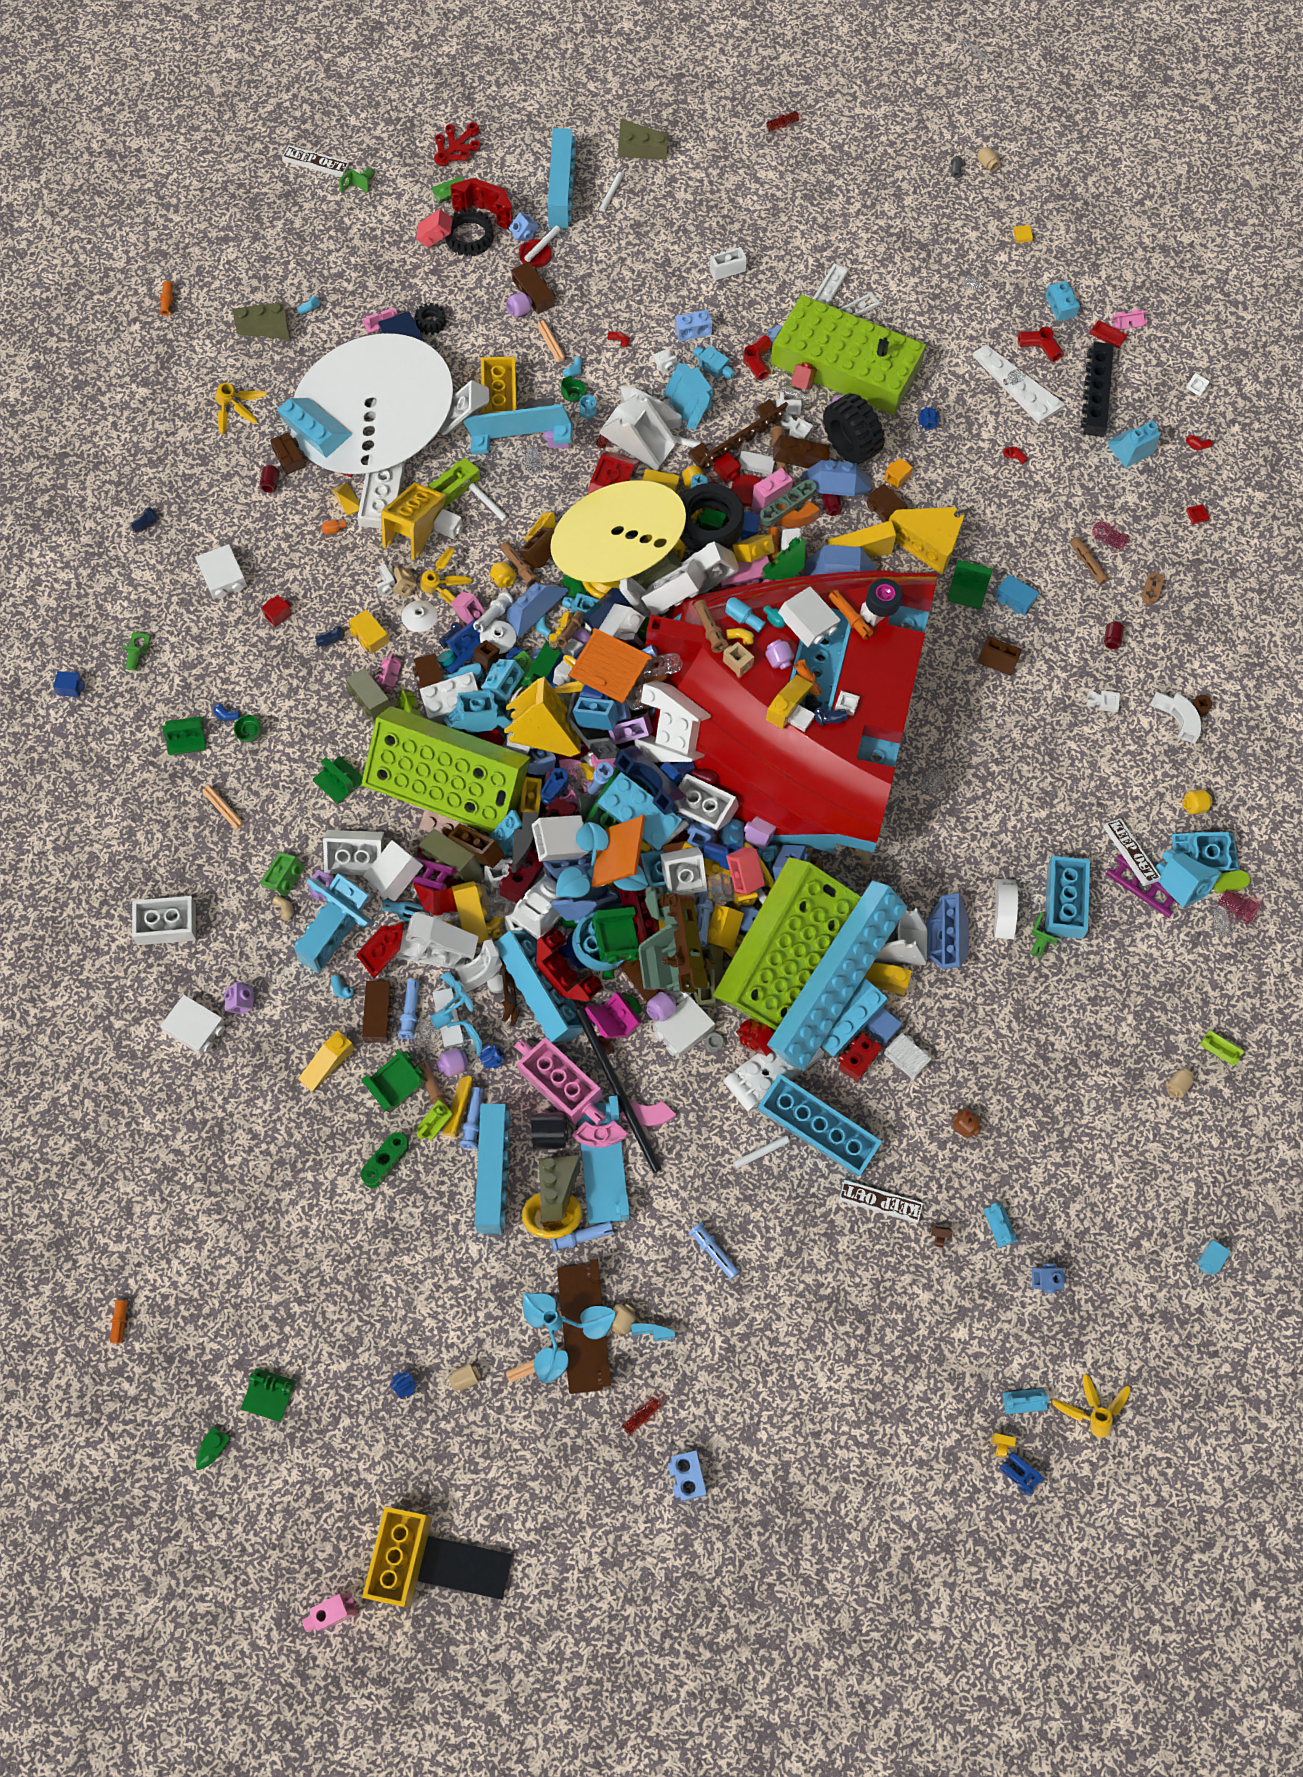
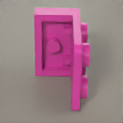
M616 992L604 1005H588L585 1008L589 1019L598 1027L599 1033L607 1039L627 1038L642 1023L621 992Z

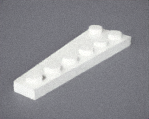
M987 344L973 352V357L1038 424L1065 407L1062 401Z

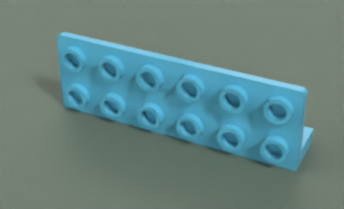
M563 404L472 415L463 420L471 435L470 452L476 455L489 453L491 438L553 430L555 445L572 443L573 423Z
M609 1096V1102L597 1103L595 1105L597 1109L606 1115L605 1121L602 1122L600 1120L602 1124L599 1126L607 1125L613 1120L619 1124L617 1096ZM584 1115L579 1120V1127L585 1121L591 1125H596L587 1115ZM621 1142L603 1148L589 1147L581 1144L588 1223L599 1224L609 1221H628L629 1206Z

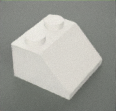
M698 847L660 854L667 892H670V894L688 895L708 891L703 854Z

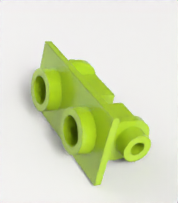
M402 689L397 698L398 708L422 717L419 709L413 710L418 708L415 695L412 692L405 693L404 689Z
M1210 1029L1199 1044L1232 1066L1238 1063L1244 1050Z
M439 1099L417 1126L416 1136L419 1139L428 1138L433 1140L452 1116L453 1112Z

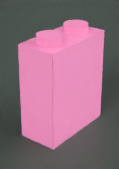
M780 468L754 485L751 509L756 514H760L763 508L792 489L793 479L783 468Z

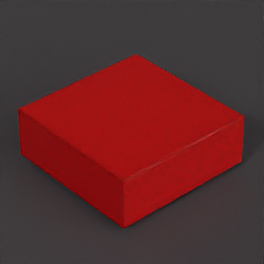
M1203 504L1186 509L1192 525L1206 522L1210 519Z

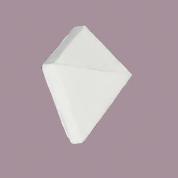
M1195 373L1186 388L1201 396L1210 381Z

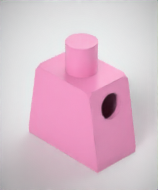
M341 1593L310 1608L309 1612L311 1615L302 1619V1623L306 1632L315 1628L317 1631L333 1627L359 1613L352 1594Z

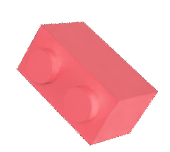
M438 209L418 223L416 240L426 247L433 246L451 233L452 217Z
M743 847L726 856L735 892L749 894L765 886L756 849Z

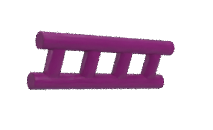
M1119 855L1116 861L1120 865L1115 871L1109 868L1105 874L1170 918L1173 911L1169 908L1174 901L1178 902L1159 882L1150 884L1152 885L1151 888L1145 893L1137 887L1140 880L1136 875L1131 882L1123 878L1121 875L1126 868L1131 872L1133 870L1125 858ZM1158 890L1168 896L1163 904L1153 898Z
M413 856L427 870L422 877L416 874L411 882L444 891L446 884L443 882L449 874L455 875L457 869ZM435 870L440 871L436 880L430 879Z

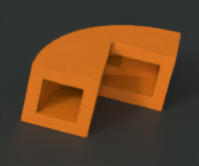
M808 501L799 512L793 510L774 524L787 528L809 525L819 518L820 508ZM784 505L776 506L778 510L786 509Z

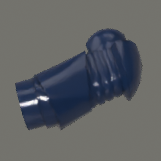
M151 507L145 508L144 515L130 523L135 533L143 531L152 523H156L158 519L157 513Z
M458 622L452 623L451 630L438 639L440 645L443 648L449 647L446 641L464 628L463 625Z
M336 626L333 630L315 636L317 646L327 647L337 640L342 641L345 637V631L340 626Z
M819 707L814 711V719L820 726L830 723L841 724V722L848 720L845 709L825 712L823 707Z

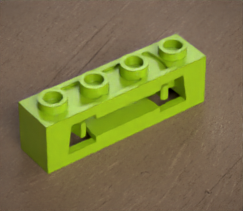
M464 457L461 461H457L451 469L443 472L436 481L431 482L428 488L446 495L445 504L442 508L444 509L469 489L471 483L475 484L480 480V470Z

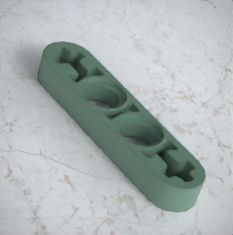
M805 480L763 508L759 516L760 523L764 526L773 525L812 498L816 492L815 482ZM796 495L799 497V500L792 501L790 497ZM784 505L786 509L778 510L776 506Z

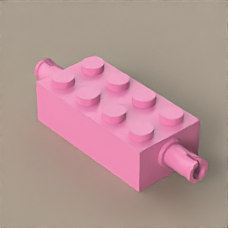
M546 1037L534 1048L524 1038L519 1040L521 1044L519 1042L515 1044V1048L524 1055L517 1063L519 1073L560 1112H564V1116L574 1125L584 1115L590 1117L597 1126L602 1124L600 1120L602 1122L605 1121L606 1115L595 1107L603 1098L601 1088Z

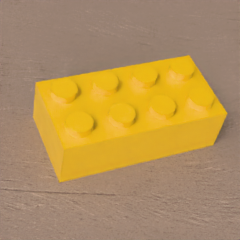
M515 356L481 357V385L489 388L490 398L489 403L481 408V415L517 410Z
M384 1507L362 1598L411 1609L432 1522L431 1517Z

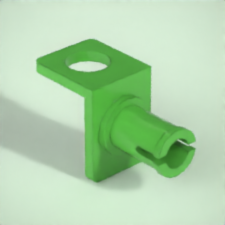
M367 167L363 172L358 173L350 169L339 179L340 191L343 192L353 184L368 192L369 179L374 176L373 170L371 168L369 170V167ZM348 177L347 183L344 185V180Z
M133 632L130 646H122L128 653L125 669L137 671L139 655H147L150 635ZM139 637L145 640L142 647H136L135 640Z
M1043 912L1039 914L1030 934L1036 938L1030 954L1034 956L1038 949L1039 951L1036 955L1038 958H1042L1047 943L1055 945L1058 941L1057 938L1037 930L1044 914Z

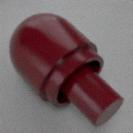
M693 769L691 776L712 786L718 781L717 774L708 769H701L700 771Z

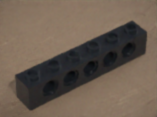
M1093 342L1092 348H1088L1087 351L1089 362L1086 364L1085 372H1088V376L1086 375L1084 386H1087V389L1084 390L1083 400H1086V403L1082 407V414L1085 415L1082 417L1080 428H1083L1084 435L1104 437L1107 429L1114 344Z

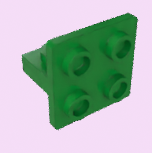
M202 716L166 721L165 725L162 726L169 756L206 750Z
M341 756L332 761L325 757L320 761L323 770L313 778V782L336 804L341 803L362 784L363 779Z

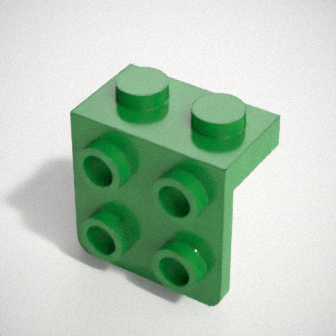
M958 560L947 600L971 608L981 609L993 569L975 565L968 561Z

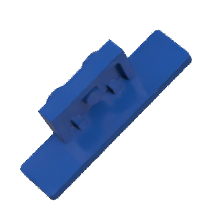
M472 620L446 641L449 648L455 654L456 659L451 665L442 667L444 671L449 673L456 672L461 665L473 658L474 648L481 644L480 632H478L480 627L477 630L473 627V624L476 622L475 620Z

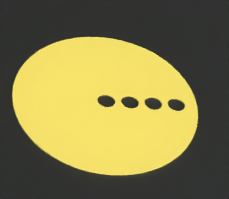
M625 481L598 489L575 503L560 519L551 539L552 558L556 566L564 574L584 582H613L637 575L662 560L680 539L686 522L684 504L672 489L651 481ZM621 526L624 528V531L619 535L611 533L615 527ZM635 530L638 532V535L633 539L625 537L630 531ZM642 536H652V540L650 542H640V538ZM659 539L667 540L663 547L657 548L654 546V543Z

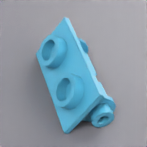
M776 845L766 847L764 850L757 849L770 874L773 873V865L779 855Z
M997 1202L990 1205L991 1207L983 1209L998 1248L1018 1242L1003 1203L999 1204Z
M1044 1389L1002 1393L1006 1415L1048 1410L1047 1402H1049L1048 1394H1045Z

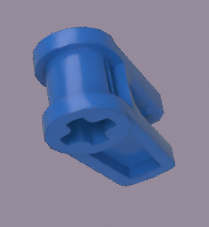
M556 768L552 771L540 792L541 802L544 804L553 803L555 798H559L568 787V773L565 769Z
M1012 1452L1008 1459L1023 1473V1476L1019 1475L1007 1463H1003L999 1469L1014 1481L1017 1487L1026 1495L1031 1497L1035 1487L1039 1483H1043L1044 1478L1038 1471Z

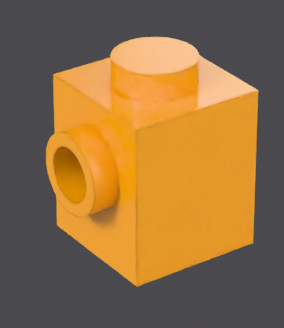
M898 458L895 462L892 461L888 465L884 480L898 490L911 477L913 467L907 461Z

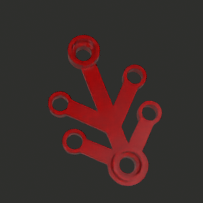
M470 122L467 130L456 141L454 139L455 126L452 124L446 125L445 131L448 135L449 148L444 151L445 137L443 134H437L435 136V143L438 147V153L434 155V162L439 166H446L450 161H468L470 159L469 151H478L480 149V142L472 140L470 144L463 143L470 136L476 137L479 135L480 129L477 123Z

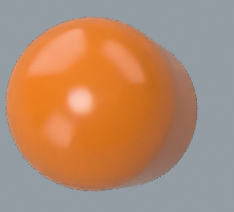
M337 519L325 521L321 529L324 534L332 535L340 532L339 529L347 527L345 520L337 522Z

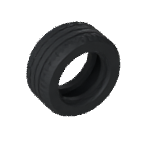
M705 483L690 488L681 496L680 499L684 504L686 512V522L680 540L689 549L699 552L712 542L730 549L733 547V544L737 543L742 534L745 514L742 501L735 492L720 484ZM713 507L724 512L729 522L718 530L708 531L696 526L691 516L701 508Z

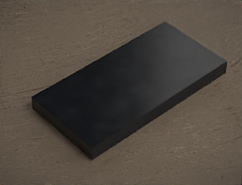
M428 1536L417 1582L503 1600L512 1554Z

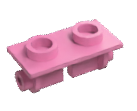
M389 308L382 311L379 315L376 313L366 316L362 322L368 334L378 331V322L396 316L397 311L395 308Z
M1136 309L1131 311V313H1125V311L1116 313L1110 319L1111 321L1115 320L1113 328L1117 330L1129 329V322H1131L1132 328L1144 327L1147 324V318H1144V315L1148 310Z
M390 653L387 658L384 657L381 663L382 674H379L376 680L378 686L384 688V691L387 693H391L394 690L397 680L391 674L397 676L401 666L399 658H391L393 653Z

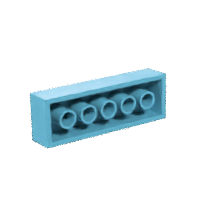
M553 128L548 192L549 228H554L556 225L559 228H568L569 222H572V212L569 211L573 209V199L570 198L574 195V186L571 185L574 184V173L572 172L575 171V161L573 159L576 158V148H573L576 145V136H573L572 129Z
M509 930L497 940L494 946L498 947L499 957L502 958L507 971L514 978L516 987L524 995L526 1004L534 1012L536 1021L541 1024L546 1038L551 1042L571 1041L580 1035L584 1030L575 1013L578 1009L573 1000L561 997L536 967V938L525 930Z
M782 1074L777 1075L756 1107V1110L857 1177L861 1176L882 1143L881 1140Z
M481 1104L475 1208V1227L479 1234H502V1228H506V1216L503 1208H507V1195L504 1188H508V1175L505 1168H509V1156L506 1148L510 1147V1136L507 1128L511 1126L510 1111H506L505 1104Z

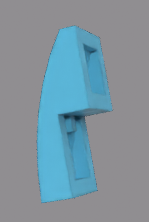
M631 1324L632 1336L653 1333L654 1342L675 1339V1332L668 1328L654 1324Z

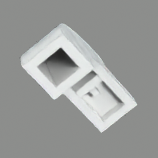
M1156 692L1150 706L1171 714L1179 724V734L1177 737L1195 744L1201 732V720L1196 708L1189 700L1178 693L1171 698L1164 693Z
M995 879L996 910L993 924L994 937L1014 939L1018 912V888L1014 880Z
M492 939L484 941L481 952L476 959L464 966L455 968L453 977L456 981L459 980L462 983L466 992L486 983L502 966L498 947L494 946Z

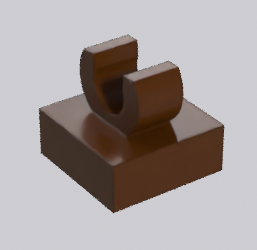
M930 1225L929 1234L935 1236L934 1245L944 1248L945 1238L952 1239L953 1230L951 1228Z

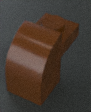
M485 640L474 648L473 661L480 663L481 667L489 672L493 663H497L499 659H505V655L508 652L499 654L500 649Z

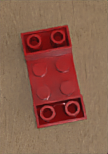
M476 178L451 184L452 208L460 213V210L463 209L466 212V209H471L475 205L479 209L483 208L496 214L497 225L503 229H509L513 223L512 205L504 188Z
M609 451L601 454L591 478L587 495L615 483L630 481L631 476L636 474L640 460Z
M553 927L537 939L536 967L561 997L589 1001L604 987L600 979L594 976L592 972L580 981L577 973L567 965L565 958L556 951L567 941L564 939L562 932Z

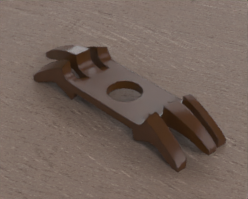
M500 958L502 966L499 975H502L505 999L502 1002L505 1008L502 1021H507L511 1015L510 1026L513 1027L517 1022L521 1009L517 1007L515 980L507 971L502 958ZM508 985L510 986L511 994L508 991Z

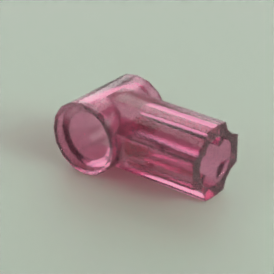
M1227 889L1217 903L1219 906L1235 914V918L1237 920L1241 919L1244 921V924H1250L1260 908L1255 901L1242 899Z

